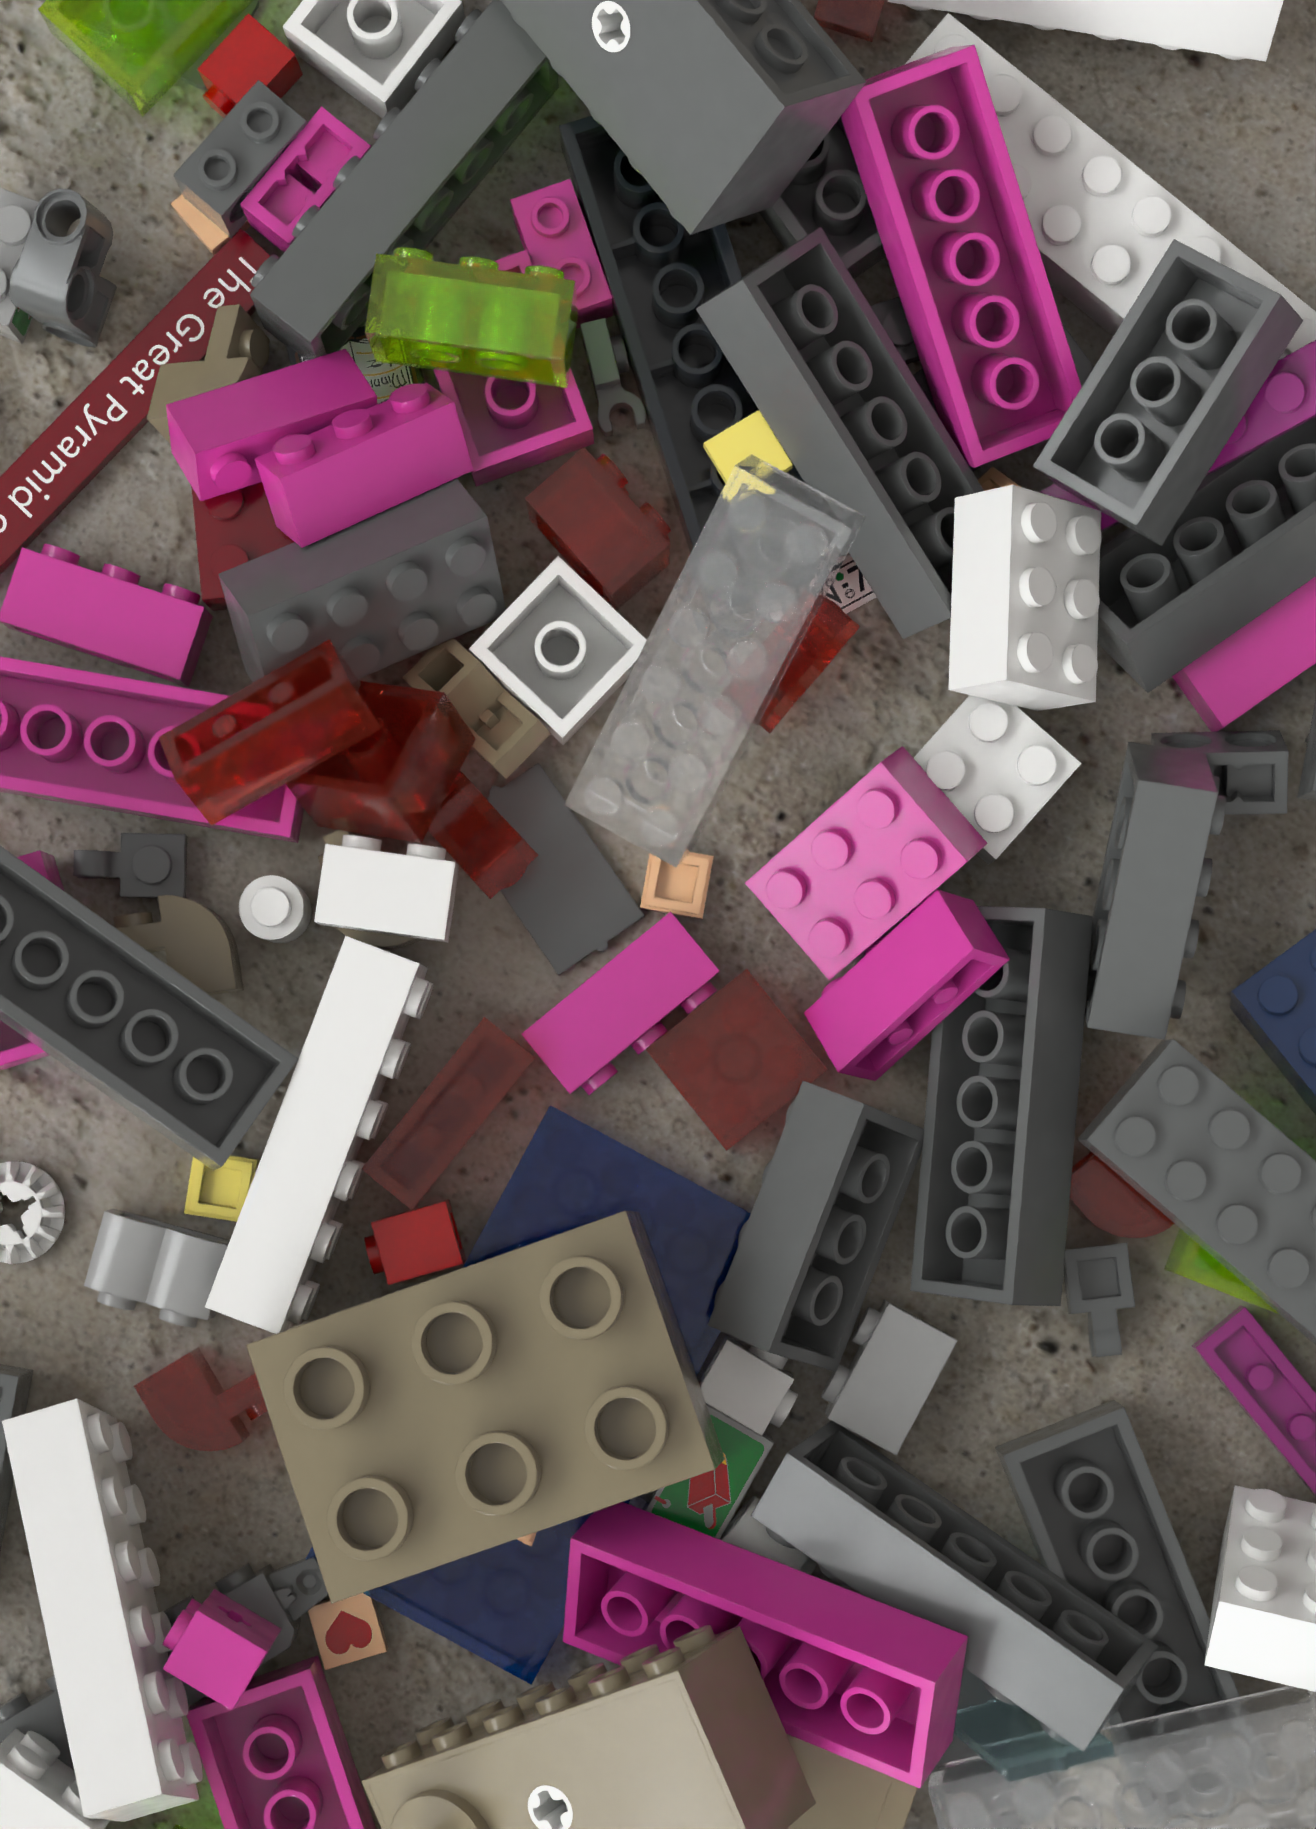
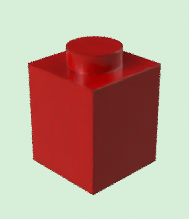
M249 13L197 68L207 88V91L202 95L203 98L223 118L258 80L281 99L303 75L296 55Z
M449 1199L371 1222L374 1235L364 1237L373 1273L385 1272L388 1285L457 1266L467 1260Z

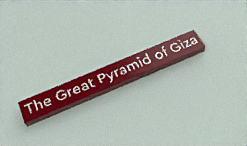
M242 228L0 476V575L20 555L22 547L27 548L149 422L147 415L160 365L205 360L218 306L240 304L249 316L256 311L250 293L254 290L251 283L257 270L270 255Z

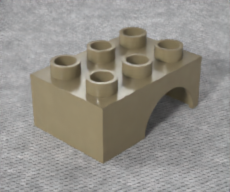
M623 1211L246 1345L331 1604L715 1470L725 1459L640 1212Z

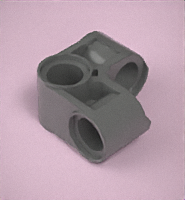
M59 188L48 192L40 199L35 208L34 218L21 256L12 270L10 297L15 307L20 308L43 325L42 328L47 332L64 340L95 348L97 347L117 289L115 284L99 276L107 252L112 245L113 229L107 217L79 193L71 189ZM80 219L77 229L70 235H67L71 224Z

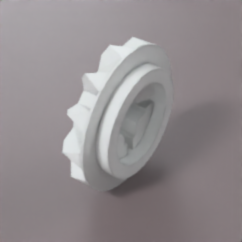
M18 1161L0 1163V1191L3 1196L7 1195L12 1202L26 1201L33 1197L36 1202L28 1206L29 1210L21 1215L24 1224L22 1228L27 1237L23 1235L21 1230L17 1231L12 1223L0 1225V1262L8 1264L28 1262L47 1252L58 1239L65 1220L64 1199L56 1182L41 1168ZM0 1202V1213H1V1212L3 1211V1206H2V1203Z

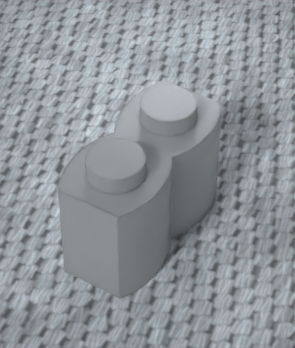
M118 1209L106 1210L103 1214L84 1286L99 1291L97 1301L102 1304L133 1311L137 1301L161 1308L159 1319L172 1324L195 1328L198 1318L209 1320L216 1315V1311L205 1308L230 1240Z

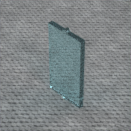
M992 1699L985 1704L957 1710L954 1734L1009 1782L1055 1770L1065 1771L1071 1766L1114 1756L1112 1742L1101 1733L1082 1752L1073 1744L1066 1745L1054 1740L1043 1730L1039 1720L1018 1705H1010L998 1699Z

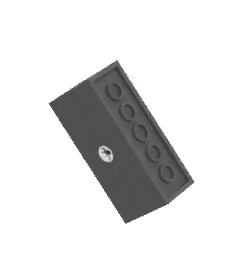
M501 0L511 12L514 21L533 39L549 59L552 68L566 80L587 106L594 120L604 127L628 157L632 167L642 174L667 205L670 214L684 226L690 235L771 208L866 84V80L799 0Z

